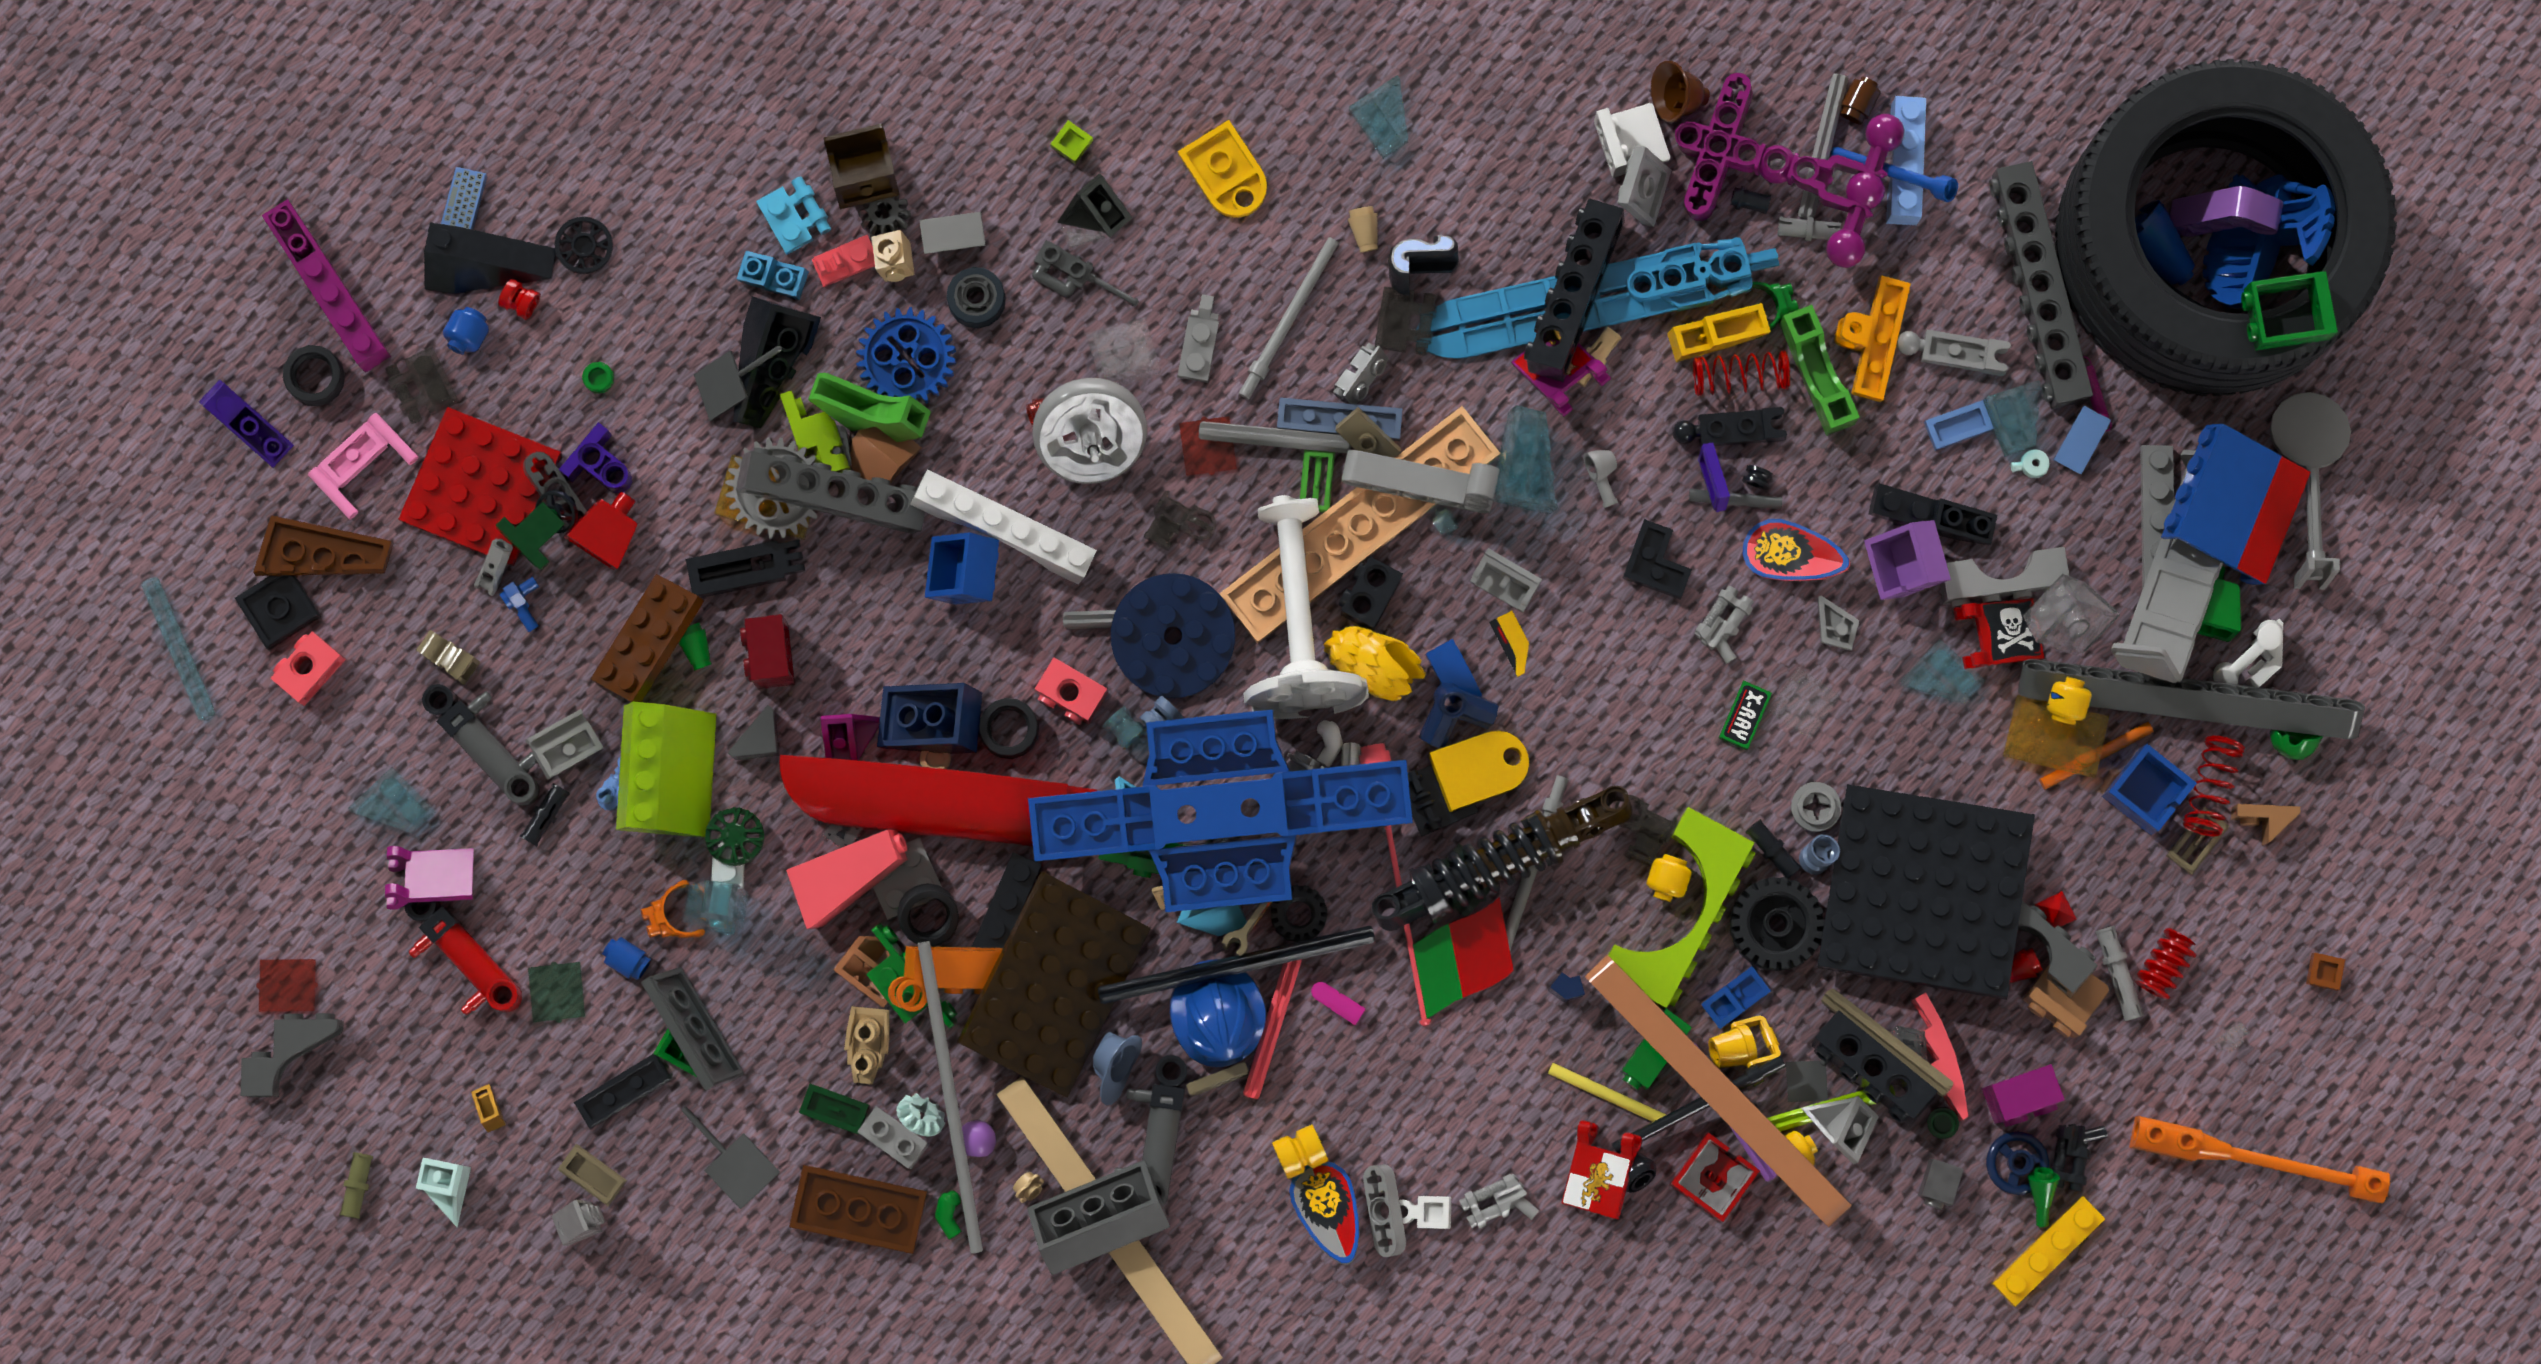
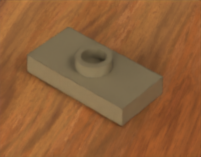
M1359 407L1335 427V431L1355 450L1395 458L1400 453L1401 448Z

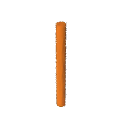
M2147 721L2040 778L2039 782L2043 789L2046 790L2150 735L2154 730Z

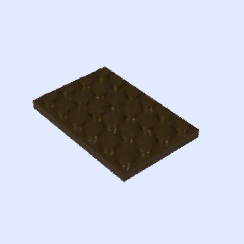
M1041 872L957 1043L1068 1098L1114 1002L1102 1004L1099 1000L1098 988L1126 980L1151 928L1057 878Z

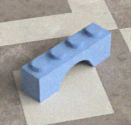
M1895 96L1891 104L1890 114L1902 122L1905 134L1900 146L1892 151L1891 164L1923 175L1926 98ZM1890 177L1887 192L1886 224L1917 226L1922 217L1923 188Z

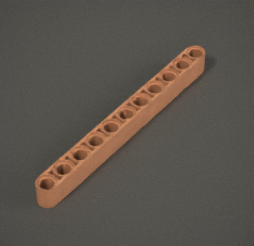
M1608 955L1585 975V978L1828 1227L1852 1206Z

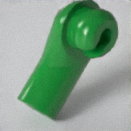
M953 1190L943 1193L938 1198L935 1218L948 1240L962 1232L953 1218L955 1207L961 1203V1197Z

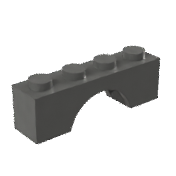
M2022 901L2018 931L2028 932L2036 936L2045 945L2050 961L2046 978L2071 998L2096 970L2098 965L2094 962L2096 960L2095 956L2086 948L2080 947L2078 949L2071 943V936L2063 928L2051 926L2046 921L2047 916L2035 905H2032L2030 908Z

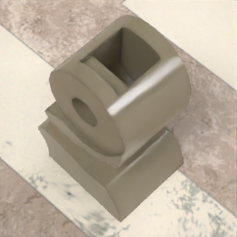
M432 630L428 631L426 637L416 648L417 652L439 668H445L447 673L463 685L466 684L480 664V661L461 648H457L454 643L448 642Z

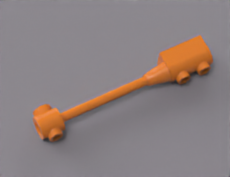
M2136 1116L2134 1120L2129 1148L2190 1162L2197 1159H2231L2349 1186L2350 1197L2381 1204L2385 1202L2389 1191L2390 1174L2387 1172L2355 1166L2352 1174L2232 1147L2224 1141L2203 1133L2200 1129L2143 1116Z

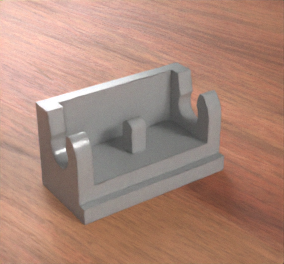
M981 212L919 220L924 254L986 246Z
M1488 548L1474 571L1470 582L1517 610L1524 612L1542 579Z

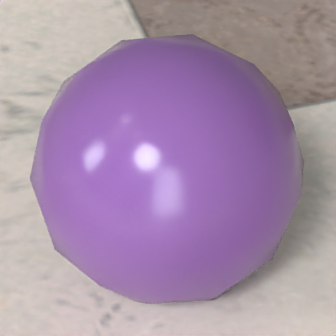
M974 1120L962 1126L967 1156L986 1157L993 1152L996 1145V1134L991 1125L985 1121Z

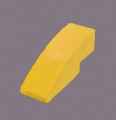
M1760 303L1706 316L1700 321L1675 326L1667 335L1675 361L1679 362L1769 334L1771 330L1763 304Z

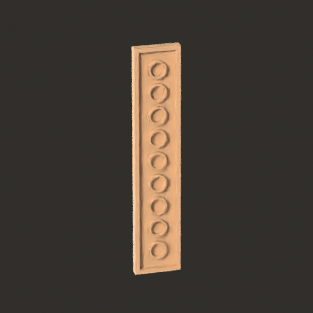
M1461 406L1395 458L1470 474L1473 463L1489 465L1501 453L1464 407ZM1356 487L1303 528L1310 603L1359 566L1360 562L1368 559L1437 504ZM1280 547L1219 593L1229 609L1257 644L1287 621Z

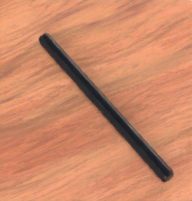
M1365 926L1245 953L1242 956H1232L1108 984L1098 988L1099 1000L1102 1004L1371 944L1375 941V935L1372 926Z

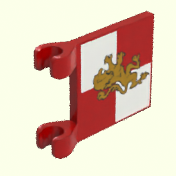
M1580 1121L1577 1128V1145L1561 1203L1619 1220L1629 1182V1171L1642 1145V1137L1631 1133H1624L1621 1139V1154L1591 1146L1597 1136L1599 1127L1596 1123Z

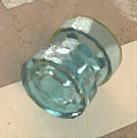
M1126 706L1115 712L1102 726L1108 734H1114L1118 745L1123 750L1132 744L1131 740L1134 737L1138 739L1146 731V728L1140 722L1133 720L1131 717L1132 713Z

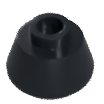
M1639 1152L1629 1171V1182L1626 1190L1629 1193L1645 1188L1656 1176V1163Z

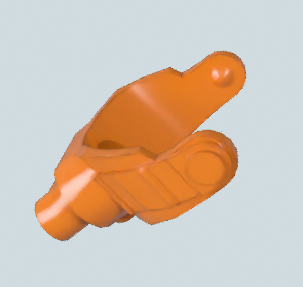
M679 881L676 885L671 886L660 899L651 902V906L641 909L643 920H648L650 924L646 926L649 938L660 935L662 938L675 936L688 939L705 934L704 929H698L693 932L676 930L668 923L664 915L666 897L673 891L690 885L689 881Z

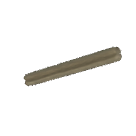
M1831 988L1824 994L1821 1000L1822 1004L1834 1013L1838 1010L1841 1011L1938 1091L1937 1094L1943 1097L1949 1093L1953 1087V1081L1835 989Z

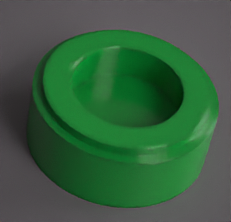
M593 362L584 369L582 380L589 391L600 394L612 387L614 374L607 364Z

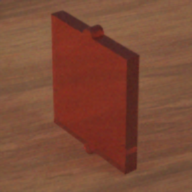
M1229 416L1212 419L1202 417L1201 420L1179 423L1186 476L1206 473L1213 476L1215 472L1237 469L1233 442L1201 440L1199 438V425L1202 421L1230 424Z
M316 959L260 960V980L256 984V987L259 989V1012L315 1011V988L318 987V983L315 982Z

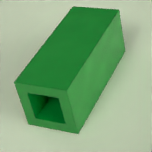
M1665 1009L1663 1012L1687 1035L1692 1027L1671 1011ZM1644 1038L1620 1072L1625 1075L1622 1080L1637 1091L1640 1087L1647 1090L1667 1061Z

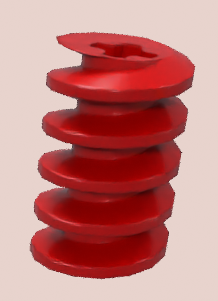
M2166 928L2163 932L2167 939H2158L2157 945L2160 949H2153L2150 952L2154 960H2145L2144 966L2147 970H2140L2137 975L2141 981H2134L2139 987L2150 994L2169 1000L2170 996L2165 991V988H2177L2171 978L2182 979L2183 975L2178 970V967H2190L2184 957L2195 958L2197 955L2191 949V946L2196 944L2190 938L2171 928Z

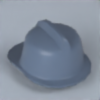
M1108 1032L1095 1051L1093 1067L1095 1073L1102 1080L1100 1098L1105 1105H1112L1122 1094L1132 1067L1141 1052L1142 1038L1138 1035H1132L1126 1039Z

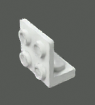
M1652 103L1612 115L1609 108L1596 111L1594 124L1612 178L1627 173V163L1632 156L1635 145L1647 147L1663 163L1670 160V154Z

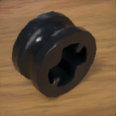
M1747 465L1746 471L1748 475L1743 477L1742 482L1762 490H1768L1769 484L1767 481L1772 479L1773 473L1758 466Z

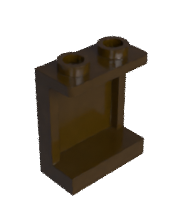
M876 124L823 138L833 178V187L840 209L900 195L883 124Z

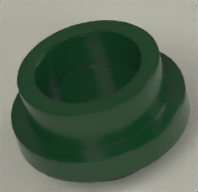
M1939 1107L1930 1113L1927 1119V1126L1933 1136L1939 1139H1948L1958 1131L1959 1118L1952 1109Z

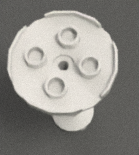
M1287 495L1274 497L1272 504L1258 508L1259 520L1277 525L1291 663L1282 669L1280 675L1251 685L1244 692L1245 707L1248 704L1251 705L1252 711L1273 709L1274 719L1308 718L1300 716L1298 712L1333 707L1334 714L1359 706L1369 698L1366 679L1353 673L1328 670L1323 663L1315 661L1302 523L1316 517L1319 513L1318 500L1315 498L1295 499Z

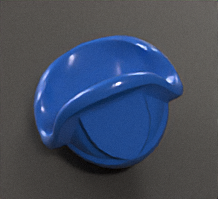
M1218 959L1201 961V962H1198V963H1196V964H1194V965L1201 964V963H1206V962H1210V961H1214V960H1218ZM1247 972L1173 988L1170 999V1018L1174 1034L1186 1054L1202 1065L1224 1067L1236 1064L1253 1052L1262 1037L1266 1023L1265 1004L1258 986Z

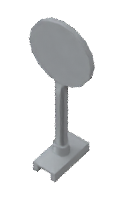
M2307 392L2294 394L2281 402L2272 415L2270 434L2273 445L2281 456L2311 472L2306 483L2309 552L2306 553V561L2294 576V589H2301L2307 580H2319V590H2325L2340 571V558H2325V552L2322 549L2319 468L2327 467L2340 459L2349 446L2351 428L2347 415L2338 403L2325 395Z

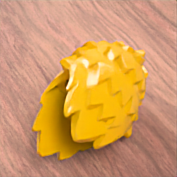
M1350 626L1341 631L1334 630L1332 637L1324 643V652L1329 654L1330 664L1334 665L1338 671L1357 674L1366 679L1368 692L1377 698L1398 701L1402 698L1400 695H1408L1412 692L1408 683L1412 684L1413 679H1424L1426 675L1423 668L1419 665L1422 660L1407 644L1366 628Z

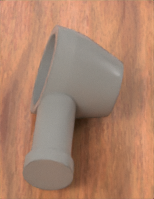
M1594 450L1585 453L1583 457L1584 464L1591 480L1597 484L1603 500V507L1606 508L1618 503L1607 478L1617 468V461L1613 452L1610 450ZM1592 463L1595 466L1596 473H1592L1589 471V467Z

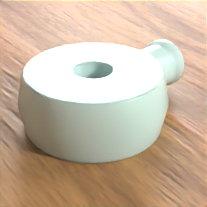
M2029 450L2022 456L2020 462H2011L2010 466L2012 472L2023 471L2030 478H2040L2048 472L2050 462L2048 456L2043 451ZM2032 461H2036L2038 466H2034Z

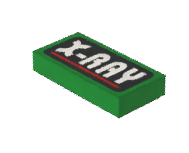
M1743 680L1718 738L1748 750L1772 693Z

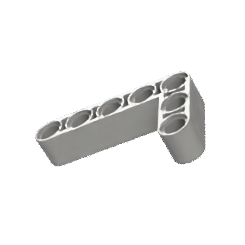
M1348 450L1341 482L1354 487L1458 509L1490 513L1500 470L1492 465L1473 463L1470 474L1378 454Z

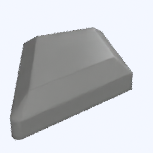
M1819 596L1818 610L1821 643L1851 651L1860 620L1825 597Z

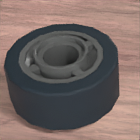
M971 267L962 270L953 277L947 289L946 298L950 312L957 322L966 327L979 329L990 326L1000 318L1005 309L1006 296L1002 282L993 272L985 268ZM978 291L985 295L983 301L978 304L970 303L968 297L972 292Z

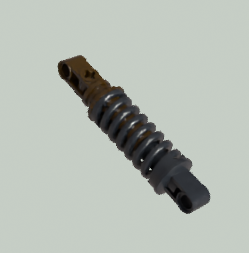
M1610 786L1593 796L1575 802L1565 809L1561 806L1556 809V813L1546 817L1537 809L1534 813L1525 816L1521 820L1524 828H1521L1517 823H1511L1508 825L1509 835L1507 836L1502 830H1496L1493 832L1494 842L1492 843L1486 837H1481L1478 839L1477 850L1471 844L1464 845L1462 852L1465 861L1462 860L1457 852L1451 851L1447 854L1449 868L1440 858H1436L1432 861V868L1430 864L1415 869H1409L1411 881L1380 894L1374 899L1372 911L1379 926L1384 930L1394 931L1425 915H1428L1435 924L1446 913L1452 914L1455 911L1453 897L1457 899L1462 907H1467L1470 904L1468 890H1471L1476 899L1482 900L1485 897V887L1488 886L1493 893H1497L1500 890L1499 881L1502 879L1507 885L1512 886L1516 882L1514 874L1519 872L1523 878H1529L1531 875L1529 867L1532 865L1538 871H1543L1546 868L1544 860H1546L1548 866L1563 863L1562 852L1566 849L1568 850L1570 847L1576 849L1580 847L1581 842L1597 837L1604 831L1625 823L1630 819L1633 809L1628 792L1623 787ZM1613 802H1624V804L1617 809L1610 808V805ZM1395 908L1394 913L1390 916H1382L1386 909Z

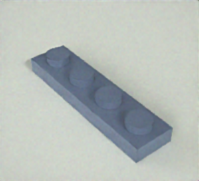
M1280 398L1277 428L1338 434L1335 431L1336 425L1359 407L1393 441H1400L1403 409Z

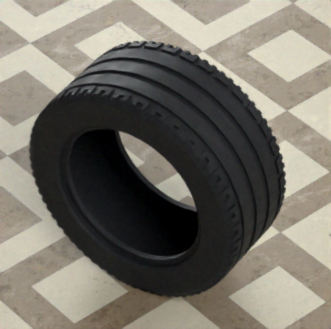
M2227 59L2226 61L2213 60L2210 64L2204 61L2195 65H2187L2183 68L2184 70L2178 68L2160 76L2158 80H2152L2121 103L2103 123L2080 156L2067 180L2058 208L2059 214L2056 219L2055 237H2058V240L2055 242V250L2058 262L2060 263L2068 301L2073 313L2076 312L2078 314L2077 320L2085 328L2084 331L2095 338L2093 342L2099 345L2106 355L2108 353L2114 357V362L2124 366V369L2127 371L2131 369L2136 372L2135 376L2142 377L2149 383H2160V387L2165 389H2173L2176 392L2184 390L2186 394H2198L2199 396H2207L2209 393H2212L2213 396H2230L2236 394V392L2244 394L2257 391L2264 386L2269 387L2287 379L2289 376L2295 375L2318 359L2353 327L2373 301V297L2376 296L2386 276L2385 272L2389 268L2394 248H2391V245L2394 244L2396 239L2395 230L2397 222L2394 221V218L2397 215V210L2394 204L2396 201L2395 195L2391 193L2393 183L2390 182L2389 170L2385 169L2383 165L2386 161L2379 153L2380 148L2377 144H2373L2371 140L2373 136L2370 132L2366 131L2364 123L2362 121L2358 122L2355 118L2356 114L2353 111L2350 112L2343 101L2340 103L2336 100L2335 94L2324 90L2325 87L2321 84L2319 86L2313 84L2312 79H2306L2298 72L2292 74L2288 72L2287 68H2278L2274 64L2261 65L2260 61L2249 62L2241 59L2239 62H2234V59ZM2194 148H2220L2249 156L2267 166L2275 174L2283 175L2288 181L2301 183L2312 188H2317L2323 184L2327 186L2334 196L2335 212L2333 216L2335 221L2324 251L2313 266L2308 263L2306 274L2326 271L2338 333L2330 340L2255 351L2254 342H2250L2247 335V324L2250 323L2248 314H2231L2210 310L2192 303L2172 290L2158 276L2148 262L2136 231L2135 198L2143 171L2161 158L2179 151ZM2293 193L2296 199H2303L2311 196L2303 193ZM2307 288L2300 289L2296 297L2291 301L2276 308L2262 311L2266 337L2315 330Z

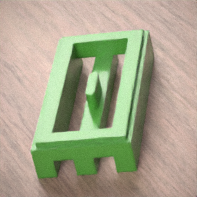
M1304 449L1300 499H1306L1310 457H1316L1312 498L1317 500L1319 497L1322 458H1328L1324 506L1318 505L1319 512L1324 513L1330 508L1335 452Z

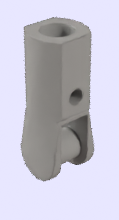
M502 539L492 541L482 569L475 581V588L479 589L482 587L486 589L490 596L496 593L513 549L511 544ZM489 573L490 575L494 576V578L491 579L487 577V574Z

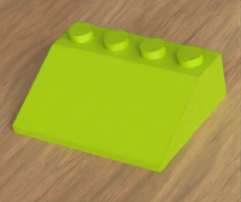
M634 701L624 705L616 830L705 837L706 827L711 816L716 713L665 704Z

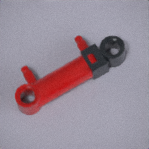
M440 901L430 902L429 910L422 915H419L416 911L418 902L404 905L405 912L410 918L423 923L419 928L425 934L409 950V954L416 958L432 944H436L478 990L461 1008L465 1015L475 1011L486 1000L491 1007L505 1013L512 1012L519 1007L523 998L519 986L507 976L475 941L459 920L447 908L441 906ZM503 988H509L512 993L510 1001L506 1004H500L497 998L499 991Z

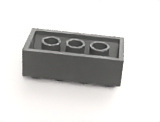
M1145 1160L1027 1207L1039 1252L1051 1275L1170 1228L1163 1203Z

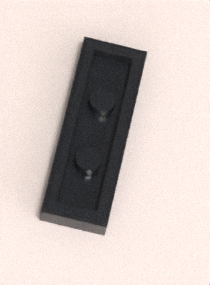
M653 1053L576 1100L574 1104L589 1129H593L670 1082L672 1078L659 1056Z

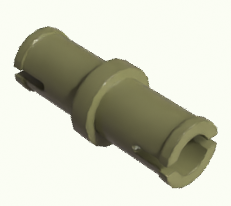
M353 1152L348 1180H344L343 1184L346 1190L339 1215L360 1219L364 1193L369 1190L367 1179L373 1156Z

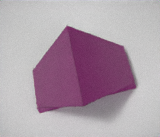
M858 714L821 716L825 757L858 761L878 730L880 717Z

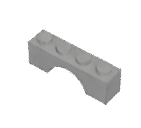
M2065 547L2033 551L2028 557L2024 571L2014 578L2005 580L1987 576L1977 567L1973 559L1948 562L1946 564L1951 580L1941 583L1940 588L1943 605L1952 603V608L1961 607V605L1968 604L1970 601L1981 599L1983 603L2001 602V597L2013 595L2014 600L2027 599L2032 597V592L2043 591L2044 596L2063 593L2062 588H2066L2071 583Z

